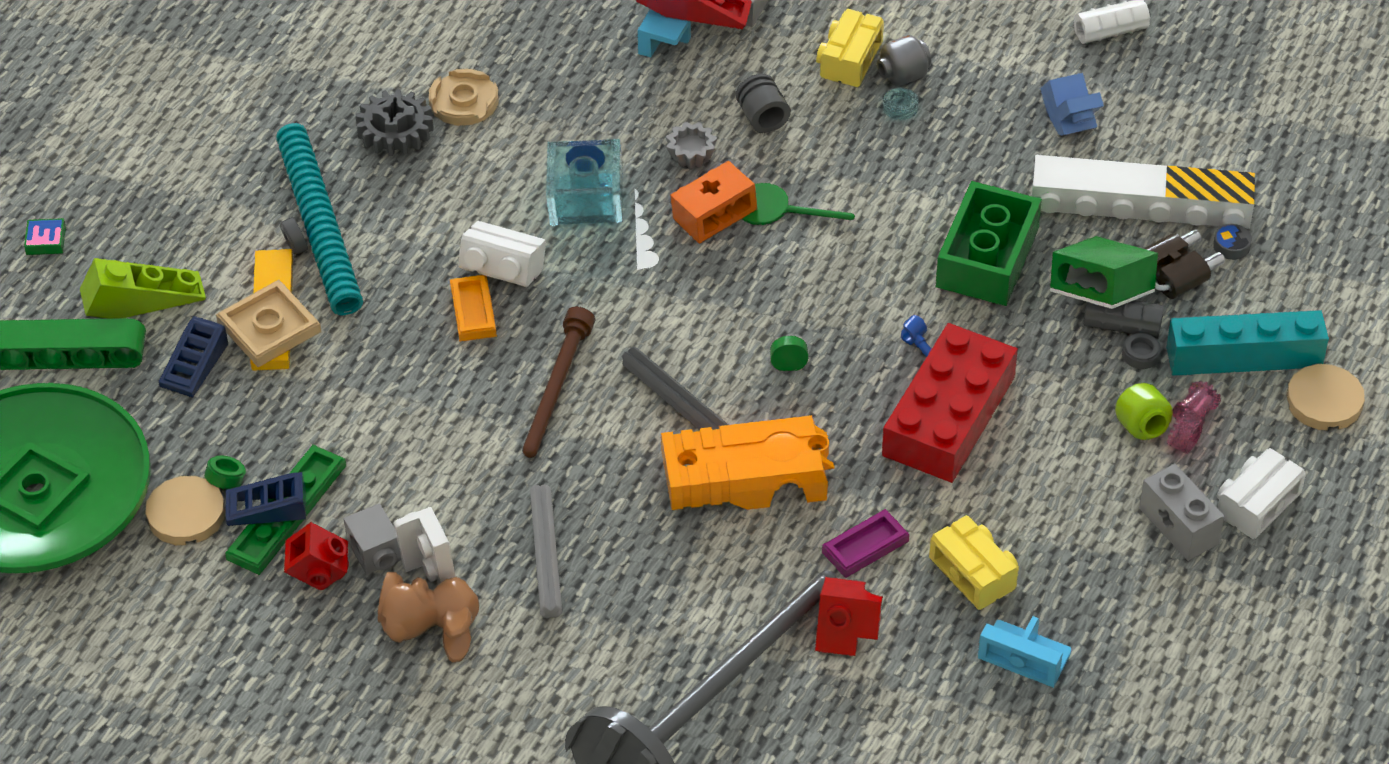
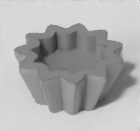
M684 122L682 127H672L673 133L667 135L666 140L668 142L667 150L674 161L678 162L681 167L687 166L689 169L695 166L701 167L703 163L709 161L715 151L714 146L717 142V137L711 135L712 128H703L700 122L694 125Z

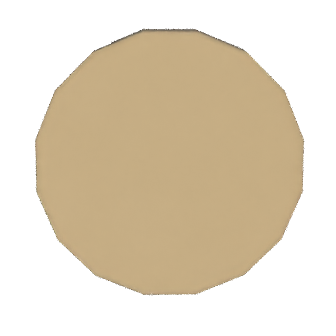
M473 69L450 71L449 76L443 79L440 76L434 80L429 89V106H431L434 116L445 123L456 126L473 125L482 122L491 116L498 106L499 95L496 83L490 81V77L484 72Z
M1315 364L1304 367L1293 375L1287 388V399L1292 415L1304 425L1317 430H1328L1329 427L1337 426L1338 430L1347 428L1358 420L1365 402L1364 389L1359 380L1349 371L1335 365Z
M179 476L163 482L153 490L146 501L145 514L151 532L161 541L173 545H186V541L196 540V543L208 539L218 531L225 518V503L219 488L210 484L206 479L197 476Z

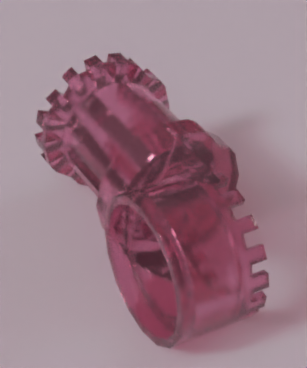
M1202 380L1194 382L1188 389L1189 394L1182 402L1175 404L1172 411L1178 425L1173 424L1175 430H1170V433L1173 435H1168V445L1185 454H1188L1193 449L1202 433L1205 416L1210 410L1216 409L1221 402V395L1215 394L1217 390L1212 389L1213 385L1208 386V382L1205 381L1203 383Z

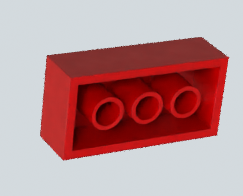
M947 323L883 427L882 456L953 483L1015 378L1018 348Z

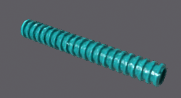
M299 123L287 124L277 131L276 141L289 181L291 182L315 261L317 262L330 308L334 314L340 316L355 313L362 307L363 297L360 293V288L355 278V273L352 269V264L349 260V255L344 245V240L341 236V231L336 221V216L333 212L307 129Z

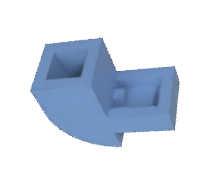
M1083 73L1049 80L1040 88L1047 114L1059 135L1063 136L1097 128L1094 113L1104 106L1100 92L1088 94Z

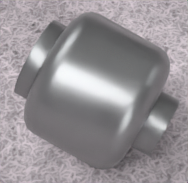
M908 35L882 46L880 59L877 60V68L883 79L888 78L892 84L903 86L925 77L928 66L932 63L929 48L923 40H918L914 36Z

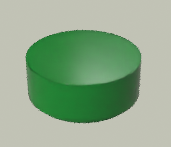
M783 336L776 339L770 347L771 363L779 371H798L807 364L809 358L806 342L797 336Z
M219 455L208 460L204 476L210 484L218 488L232 489L242 485L246 469L239 460L230 456Z

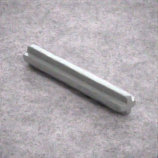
M546 484L541 486L534 485L530 489L540 615L546 619L550 617L557 618L562 614L551 488Z

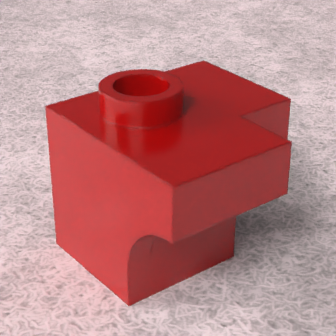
M825 577L820 594L815 651L856 656L858 638L878 640L883 596L866 591V582Z

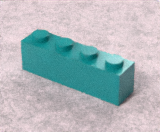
M1322 310L1184 317L1170 319L1166 349L1172 376L1302 369L1315 364H1324L1329 337Z

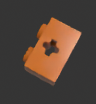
M729 160L670 194L673 219L699 244L757 210L755 183Z

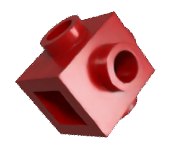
M310 522L285 541L284 573L318 590L326 589L347 574L349 567L348 541Z

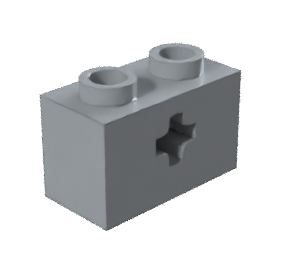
M1175 463L1143 480L1139 509L1187 561L1220 543L1224 522L1223 513Z

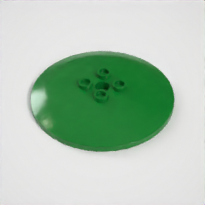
M60 383L25 384L0 390V573L40 572L78 561L113 540L134 518L142 505L149 486L151 474L150 455L141 428L128 411L118 403L96 391ZM32 484H44V487L38 491H26V488Z

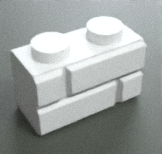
M477 221L471 226V229H468L462 235L458 266L461 269L472 272L477 271L482 275L528 287L540 275L543 269L546 240Z
M1271 448L1266 449L1258 458L1251 456L1244 463L1240 476L1235 481L1227 479L1222 484L1217 493V499H1219L1218 509L1223 513L1224 521L1233 527L1236 526L1238 530L1250 538L1256 539L1302 493L1306 473L1297 464L1290 460L1286 461L1285 457Z

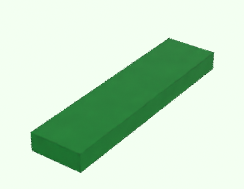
M313 444L290 472H303L306 516L346 467L345 458ZM276 498L269 499V503L276 501ZM303 520L248 524L225 552L226 560L260 575Z

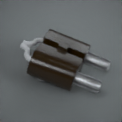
M1193 230L1182 237L1172 233L1144 248L1158 253L1156 271L1158 284L1155 283V289L1160 290L1169 299H1175L1210 280L1211 270L1225 263V258L1220 252L1206 259L1201 257L1195 250L1188 252V247L1201 240V235L1197 230Z

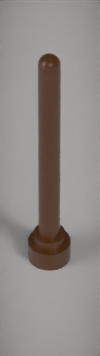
M571 307L565 315L563 328L566 336L522 449L524 456L527 458L536 456L579 342L592 332L596 319L594 314L586 308Z

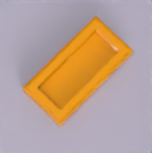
M477 275L450 279L459 341L497 337L487 276Z

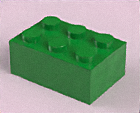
M971 181L938 255L935 287L1007 306L1039 229L1042 199Z

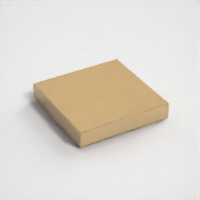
M280 280L271 283L216 314L217 323L226 328V333L257 367L321 333V326L317 319Z

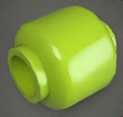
M1138 383L1128 387L1118 398L1115 407L1116 416L1120 423L1134 438L1140 440H1149L1162 435L1172 421L1173 411L1171 404L1155 386L1148 383Z

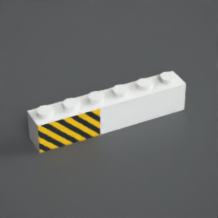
M1035 155L1032 196L1042 199L1041 211L1188 223L1195 226L1237 224L1250 229L1254 209L1255 173Z

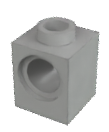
M380 503L343 518L348 544L366 575L377 570H386L402 560L395 528Z

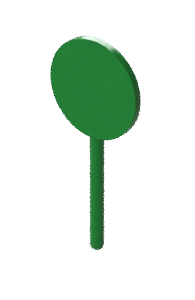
M770 183L755 184L757 210L742 218L745 222L753 225H766L779 220L786 212L854 220L855 215L847 212L789 205L788 196L782 188Z

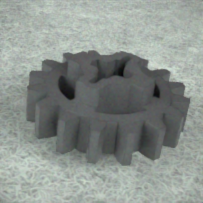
M397 89L394 95H389L386 90L382 91V98L378 99L375 96H370V105L361 104V113L356 114L358 138L363 139L366 148L374 145V151L377 154L383 149H387L389 156H393L395 150H400L405 155L408 153L407 148L410 146L418 150L420 149V140L429 141V132L434 130L431 106H426V100L423 97L415 100V93L412 91L406 96H402L401 89Z

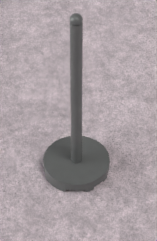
M829 570L822 571L650 728L634 716L620 709L607 706L595 707L589 710L568 730L565 738L566 752L571 748L576 764H675L663 744L820 601L825 577L837 578L836 575Z

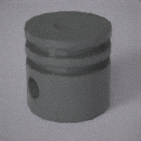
M752 75L738 86L736 99L755 131L767 133L777 130L788 121L791 109L770 75Z

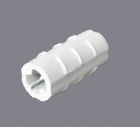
M1123 0L1122 3L1107 4L1106 7L1097 9L1091 8L1089 11L1077 13L1074 16L1075 33L1082 44L1093 41L1100 42L1102 39L1116 38L1118 35L1126 33L1133 34L1135 31L1147 29L1150 25V14L1144 0Z

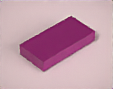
M884 509L822 545V553L847 578L909 542V533Z

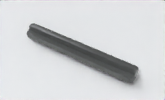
M631 347L628 351L624 352L622 355L623 366L699 430L700 428L712 427V430L719 429V426L729 425L638 348Z

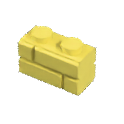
M846 9L839 21L833 20L828 34L829 41L828 43L822 42L817 52L816 62L820 63V76L836 82L841 81L843 84L854 87L860 86L883 42L884 21L882 17L870 14L864 16L862 12Z
M966 515L953 522L951 527L947 526L934 533L930 539L929 558L978 610L985 608L995 602L996 599H1000L1015 590L1019 570L1017 560L1009 551L1005 550L1002 552L994 543L992 534L986 526L982 524L978 526Z

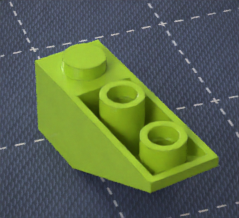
M98 258L93 259L80 287L86 316L108 319L132 317L203 301L206 298L199 271Z

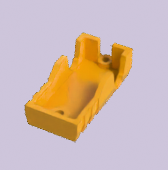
M812 415L724 425L712 430V427L700 428V431L696 432L690 429L681 430L679 434H673V431L661 433V452L672 510L690 506L691 508L703 507V505L707 504L720 505L724 502H730L747 510L770 507L774 492L787 483H794L798 485V488H803L807 503L827 500L828 481L825 470L835 469L834 463L827 459L829 455L827 432L815 425Z

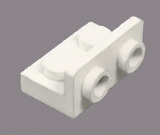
M431 507L418 512H411L394 521L402 563L406 572L423 566L429 582L437 580L438 585L446 579L456 577L449 541Z

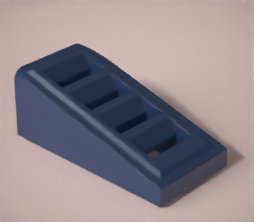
M193 316L183 331L158 382L159 387L193 398L229 345L226 328L221 324ZM194 348L200 349V350H203L204 352L202 353V352H199V351H196V350H193V349H194ZM185 361L195 363L197 366L185 363ZM180 372L191 376V379L189 380L176 374Z
M303 472L289 473L226 490L227 526L306 519V495ZM276 498V501L269 503V499ZM253 500H260L261 505L253 507ZM245 501V509L237 511V502Z

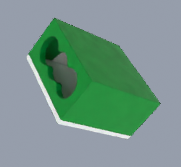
M1098 236L1086 239L1053 252L1050 291L1107 308H1116L1155 292L1158 253Z

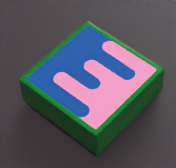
M64 218L27 220L24 243L26 255L63 254L66 231Z

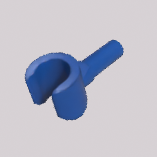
M912 315L903 324L904 329L901 331V339L909 345L914 343L927 357L931 347L922 337L927 331L926 323L921 317Z

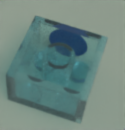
M620 139L548 142L546 199L550 225L623 222V164Z

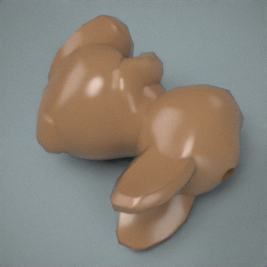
M387 572L380 594L378 623H381L384 632L390 639L399 643L416 638L437 625L443 628V647L448 659L451 662H460L469 651L471 642L469 627L479 612V600L466 581L457 576L444 580L434 590H431L426 580L422 578H415L410 585L404 583L403 578L396 572Z

